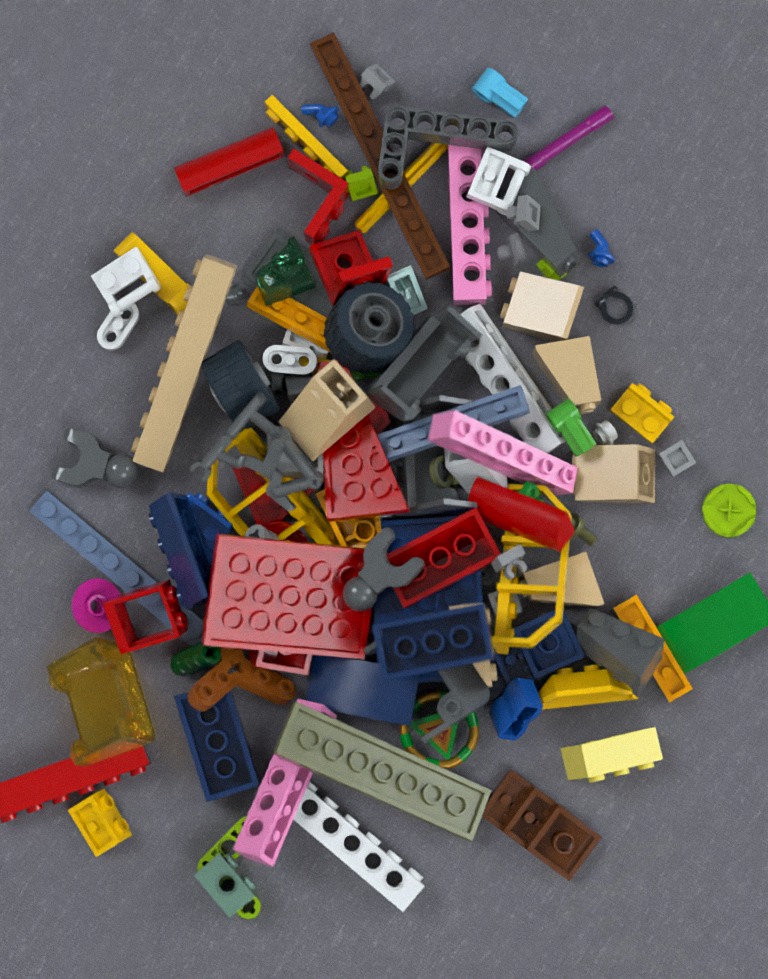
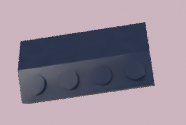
M169 492L148 505L151 511L148 516L153 528H157L160 536L158 539L159 548L163 554H166L169 561L167 570L170 577L176 581L178 601L181 605L185 606V609H194L207 604L212 566L187 496Z

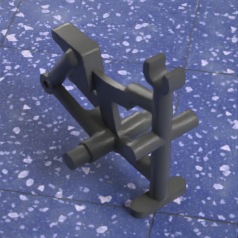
M258 391L203 460H197L191 465L190 471L193 472L199 466L203 467L205 474L201 480L205 481L211 475L212 469L210 467L216 460L237 469L242 468V466L251 468L270 480L266 493L286 510L292 511L296 508V505L287 495L310 488H319L323 481V475L315 470L293 443L290 430L287 427L278 429L257 412L267 399L263 393ZM249 420L271 437L272 443L264 461L247 454H242L238 458L224 451ZM283 451L304 477L282 483L283 473L276 467Z

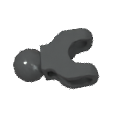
M70 428L65 429L63 437L69 443L78 446L81 452L80 460L72 468H54L51 476L53 479L77 488L87 487L97 480L108 481L110 485L116 488H126L135 482L138 477L137 463L133 462L132 457L127 454L114 456L111 453L105 452L102 443L92 434Z
M390 527L382 529L365 546V563L363 569L358 573L360 576L351 578L343 588L344 602L354 611L361 612L371 608L377 600V594L382 593L388 587L409 585L425 567V561L420 557L411 558L401 567H395L390 564L387 559V549L395 539V533Z

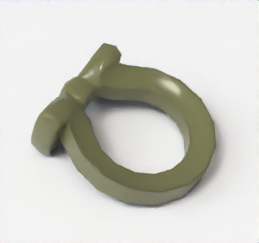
M445 456L434 457L430 463V476L433 483L438 488L459 485V482L449 471V477H447L445 482L440 479L438 464L442 462L445 465Z

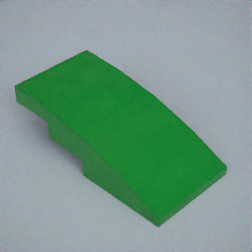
M751 572L656 628L662 638L665 639V643L683 673L686 674L767 627L768 600Z

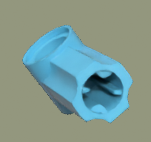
M489 67L471 89L481 100L489 104L493 103L514 119L528 101V98L508 85L501 74Z

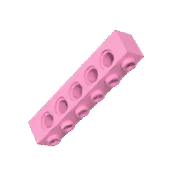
M448 145L453 306L486 305L487 297H491L492 294L491 280H486V270L491 268L490 254H485V244L490 242L489 227L484 228V217L489 216V210L486 205L476 201L467 202L461 197L463 193L469 192L485 149ZM468 165L472 166L475 172L472 175H464L460 169ZM466 218H473L476 220L477 225L473 228H467L462 222ZM467 244H473L478 248V252L469 255L464 252L463 248ZM469 270H473L478 273L479 278L475 281H469L465 278L464 274Z
M454 410L433 415L428 441L522 484H525L527 481L535 485H544L555 496L573 493L578 467Z
M302 699L297 700L298 703L336 719L337 717L335 713L323 704ZM273 755L251 809L248 811L241 832L236 839L233 850L247 860L273 867L313 772Z

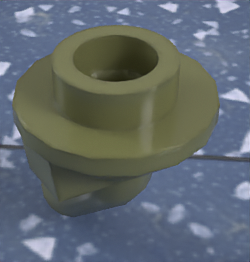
M576 513L571 514V523L575 532L570 540L573 541L578 536L590 546H593L598 538L584 528L586 522L580 515Z

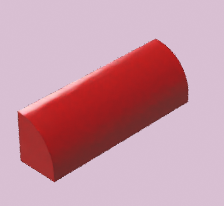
M271 127L173 168L185 197L281 159L285 155L274 128Z
M477 477L472 485L468 501L477 502V510L486 523L558 552H561L575 532L568 512L480 477Z

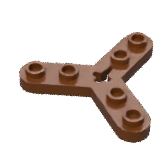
M220 647L221 659L217 665L190 688L187 695L189 703L195 709L206 711L236 686L278 705H287L295 697L296 688L288 678L269 669L255 667L251 661L245 659L241 648ZM235 667L237 671L229 675L227 672L230 668Z

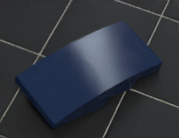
M564 609L562 623L534 647H509L508 654H497L494 648L496 659L490 660V664H496L497 681H492L493 687H488L490 691L489 699L503 694L507 685L516 678L534 680L585 657ZM556 610L513 628L515 638H529L555 616Z
M314 655L306 701L323 704L334 712L411 726L420 674L383 681L379 663L344 657Z

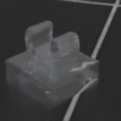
M519 233L508 235V245L497 248L499 261L512 257L514 266L525 263L526 256Z

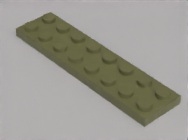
M298 702L292 704L273 752L276 756L468 842L474 839L491 790Z

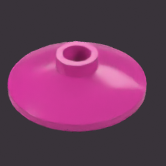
M101 578L89 579L83 582L76 589L72 598V613L76 622L83 629L92 633H102L110 630L111 626L102 603L113 596L119 595L118 589L111 582ZM92 601L96 604L94 611L91 610L90 606Z

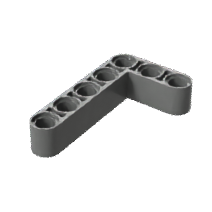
M401 106L389 109L385 117L378 167L379 183L388 190L396 189L401 185L408 140L485 150L488 146L500 152H508L516 146L518 128L512 121ZM395 118H400L405 123L402 126L396 127L391 124V121ZM426 121L432 127L428 130H422L417 125ZM448 125H454L459 130L456 133H448L444 128ZM480 128L486 134L482 137H476L472 134V131ZM502 132H508L512 135V138L510 140H502L498 135ZM391 144H398L401 149L393 153L387 147ZM391 169L395 170L398 174L395 178L391 179L383 175L385 171Z

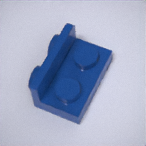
M197 492L195 496L188 493L187 499L203 544L214 552L216 534L228 535L234 527L219 509L215 512L208 507L210 501Z

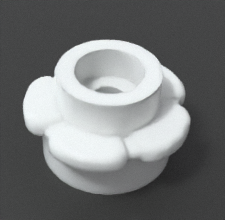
M606 420L595 424L593 436L600 445H613V441L618 438V435L612 424Z

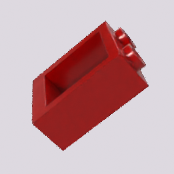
M170 579L113 596L102 603L121 655L178 638L188 631L186 614L183 611L181 612L176 595L177 589L175 586H172ZM160 592L172 628L137 638L124 602Z

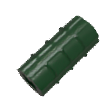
M199 642L195 646L191 645L187 649H182L171 657L170 667L175 675L182 677L189 674L192 675L196 671L200 672L204 668H209L213 664L218 663L221 659V649L218 646H207Z

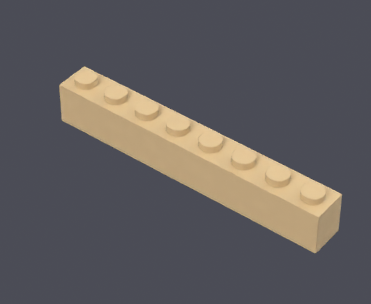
M208 254L203 257V260H197L193 270V275L197 276L193 286H188L184 296V300L188 302L185 311H179L175 326L179 327L176 337L171 336L166 348V351L170 353L167 363L162 361L157 377L161 378L158 388L153 387L148 402L152 403L150 412H144L139 427L144 428L141 438L136 437L131 448V452L135 453L133 462L160 472H164L167 468L201 372L202 361L205 360L238 265Z

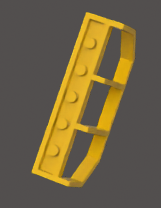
M252 427L245 428L239 432L231 444L224 450L227 452L236 445L241 454L251 455L264 461L267 455L266 444ZM216 460L210 467L212 472L207 479V496L232 524L239 535L245 536L249 527L237 513L265 493L270 480L256 471L267 483L232 508L217 490L218 460ZM282 477V483L294 480L293 478ZM304 491L287 495L296 505V508L289 511V513L298 521L277 535L278 540H284L303 526L306 534L315 540L317 544L341 546L328 520Z
M507 484L508 489L515 492L520 491L524 486L520 484ZM536 485L540 490L539 495H544L554 507L568 512L572 522L571 513L546 486ZM506 530L505 536H502L503 553L519 544L525 547H546ZM570 539L561 550L558 586L520 584V578L516 576L517 567H511V571L515 576L512 580H508L505 577L504 569L501 570L500 583H497L499 595L495 635L492 636L493 646L497 654H508L509 647L532 648L562 623ZM514 593L557 596L555 616L529 638H515L514 629H511L512 619H516L517 603L514 602Z

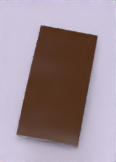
M510 768L490 794L482 815L483 818L569 882L602 838Z

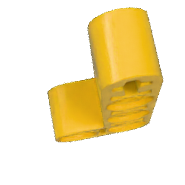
M131 232L113 250L114 253L121 257L133 248L138 247L162 286V289L157 291L156 294L177 315L180 310L185 311L188 302L184 300V296L189 284H186L135 233ZM144 276L140 278L143 282H147Z

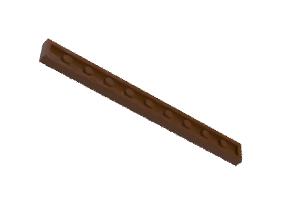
M330 33L310 43V47L425 280L449 270L450 265L404 173L402 183L396 189H385L379 183L378 167L383 130L335 33ZM389 145L387 149L390 152H393L391 146ZM392 169L383 173L389 179L395 178L398 175Z

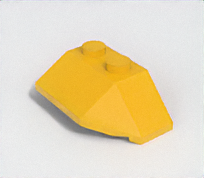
M599 665L583 666L584 672L573 673V668L557 669V675H550L538 691L543 705L542 710L638 699L632 693V689L622 681L618 682L613 678V674L609 670H600Z

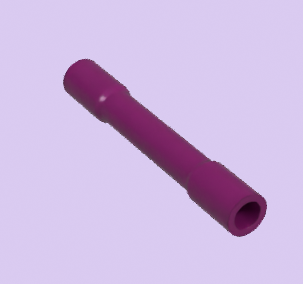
M606 105L579 125L522 161L531 166L530 170L533 168L538 170L547 161L589 133L598 130L613 120L612 112Z

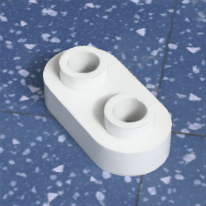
M135 304L123 310L131 312L129 319H123L121 315L115 317L110 311L97 332V340L104 349L114 351L124 344L140 317L139 309ZM110 333L116 334V339L113 342L107 341V335Z
M272 345L263 353L264 366L274 373L308 375L317 367L316 354L306 347ZM276 354L282 357V361L279 364L272 362V357ZM301 357L309 359L307 366H300L299 360Z

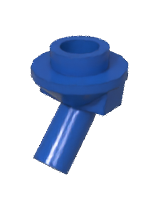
M303 104L301 107L303 115H316L320 128L324 126L331 127L339 118L337 114L339 108L337 106L325 107L322 104Z
M592 231L590 237L596 244V249L588 254V258L596 266L608 267V264L614 263L615 258L609 251V245L600 231Z

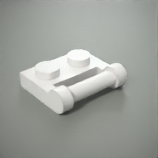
M487 146L466 197L507 216L508 207L513 206L523 179L529 174L531 166L524 161ZM510 168L515 173L504 199L501 200L496 195L507 169Z
M138 247L133 248L91 275L115 317L123 314L124 309L152 291L156 293L162 289L160 282ZM144 276L147 282L117 301L114 296L116 293Z

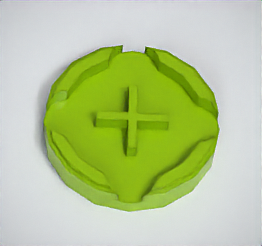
M721 484L712 489L704 498L702 505L703 521L708 529L718 536L726 538L737 537L748 531L755 521V500L751 493L740 485Z

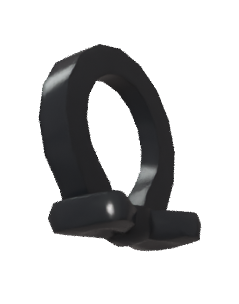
M615 285L595 302V306L601 308V314L608 323L620 325L628 321L632 316L633 303L628 296L617 292L618 288ZM609 297L625 301L628 310L623 318L614 319L609 316L606 300Z

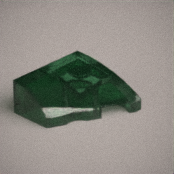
M295 236L289 238L287 245L279 253L276 252L271 257V261L267 265H263L255 273L257 285L266 306L309 291L316 286V281L304 262L305 255Z

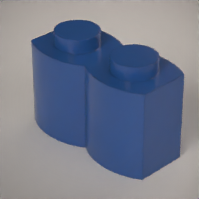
M522 678L512 680L505 688L503 696L496 699L492 704L489 714L498 738L517 740L525 733L528 724L541 713L543 705L533 680Z

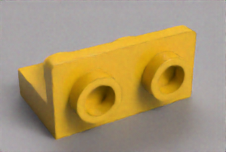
M631 383L610 409V412L652 445L673 420L674 416L671 414L673 410L660 400L657 403L650 397L651 392L639 383L636 386L634 383Z
M105 789L96 792L68 810L96 857L132 836L127 821L122 818L113 798Z

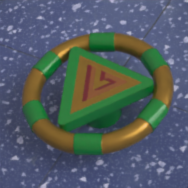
M433 690L417 696L413 716L424 704L434 700L440 701L449 691ZM476 712L466 718L469 727L468 741L456 756L450 758L458 723L429 742L446 760L425 757L419 753L414 747L409 732L410 726L400 724L399 736L403 749L446 770L457 767L468 759L477 745L479 722ZM439 713L412 721L411 727L423 737L443 724L444 721Z

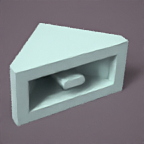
M411 265L388 276L387 286L392 287L404 297V300L410 305L413 315L428 309Z

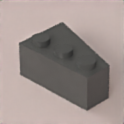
M593 608L588 609L577 628V640L583 653L600 667L602 665L613 673V678L618 682L623 681L632 689V693L639 697L662 660L665 639Z

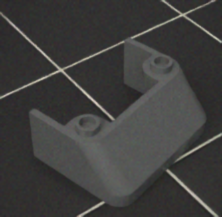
M451 306L433 312L412 334L413 338L407 348L388 368L383 369L364 393L371 402L401 421H411L421 410L418 406L421 402L420 398L452 360L457 357L463 359L471 351L472 346L470 343L480 339L482 334Z
M442 395L422 400L418 405L421 408L420 412L411 421H401L394 415L389 414L390 424L387 425V431L473 402V400ZM439 445L389 462L410 512L395 515H451L477 508V502L461 501L454 488H438L433 483L430 476V463L434 457L443 456L442 447ZM440 462L438 464V475L444 482L443 463Z
M429 611V612H425V613H423V614H421V615L430 614V613H435V612ZM376 642L363 649L369 657L377 652ZM473 664L438 671L451 692L443 696L438 703V713L444 723L423 736L422 740L424 743H429L485 706L489 701V688Z

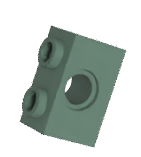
M220 852L194 876L230 918L256 896V893L253 891L256 885L247 875L242 877L238 873L236 868L239 865L229 853L224 856ZM225 875L231 876L235 881L234 889L224 890L220 885L221 877Z

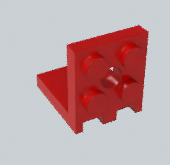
M293 148L288 156L290 169L329 193L304 231L305 241L312 245L325 241L330 233V229H328L333 219L337 221L345 209L343 205L350 194L348 192L349 187H347L349 183Z
M360 230L318 242L309 247L310 254L332 306H335L342 295L354 285L363 284L364 282H378L385 285L393 268L389 256L375 261L372 260ZM346 258L350 261L351 267L347 269L341 268L337 260Z

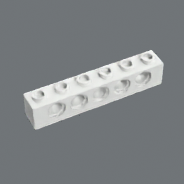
M481 304L465 310L460 315L482 334L479 344L475 341L470 343L472 349L465 356L466 361L474 367L480 376L482 385L489 389L492 395L519 385L522 386L530 413L510 420V425L526 444L549 454L566 442L561 433L556 432L546 417L545 413L552 408ZM488 356L493 358L494 366L489 363ZM504 378L508 380L509 388L504 385ZM534 423L540 427V433L535 430Z
M309 781L293 820L404 912L424 888V884L420 882L423 877L412 867L407 871L399 863L402 859L390 849L387 853L378 846L381 843L378 838L370 832L366 835L358 829L360 823L349 814L343 817L336 811L339 806L328 796L324 800L315 793L318 788ZM312 799L317 803L318 810L315 814L307 815L304 813L302 804L305 800ZM333 817L337 819L339 828L336 832L329 833L324 829L323 822L326 818ZM347 836H357L360 840L359 848L348 850L344 845V840ZM370 853H376L381 857V864L376 868H370L365 863V858ZM391 871H398L402 875V882L397 886L388 884L386 880L387 874Z

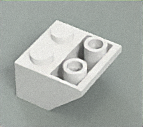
M444 448L445 467L468 494H470L472 485L477 477L508 488L507 476Z

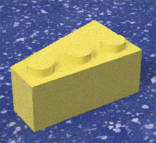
M655 727L560 748L568 780L588 778L589 783L605 779L604 774L613 772L614 776L630 773L629 768L638 766V770L654 767V761L663 759Z

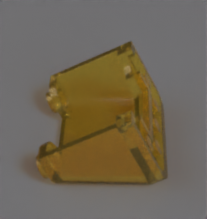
M94 637L47 666L50 685L55 690L68 695L80 739L72 742L70 746V757L74 765L88 766L146 746L155 740L154 726L131 652L121 655L116 642Z

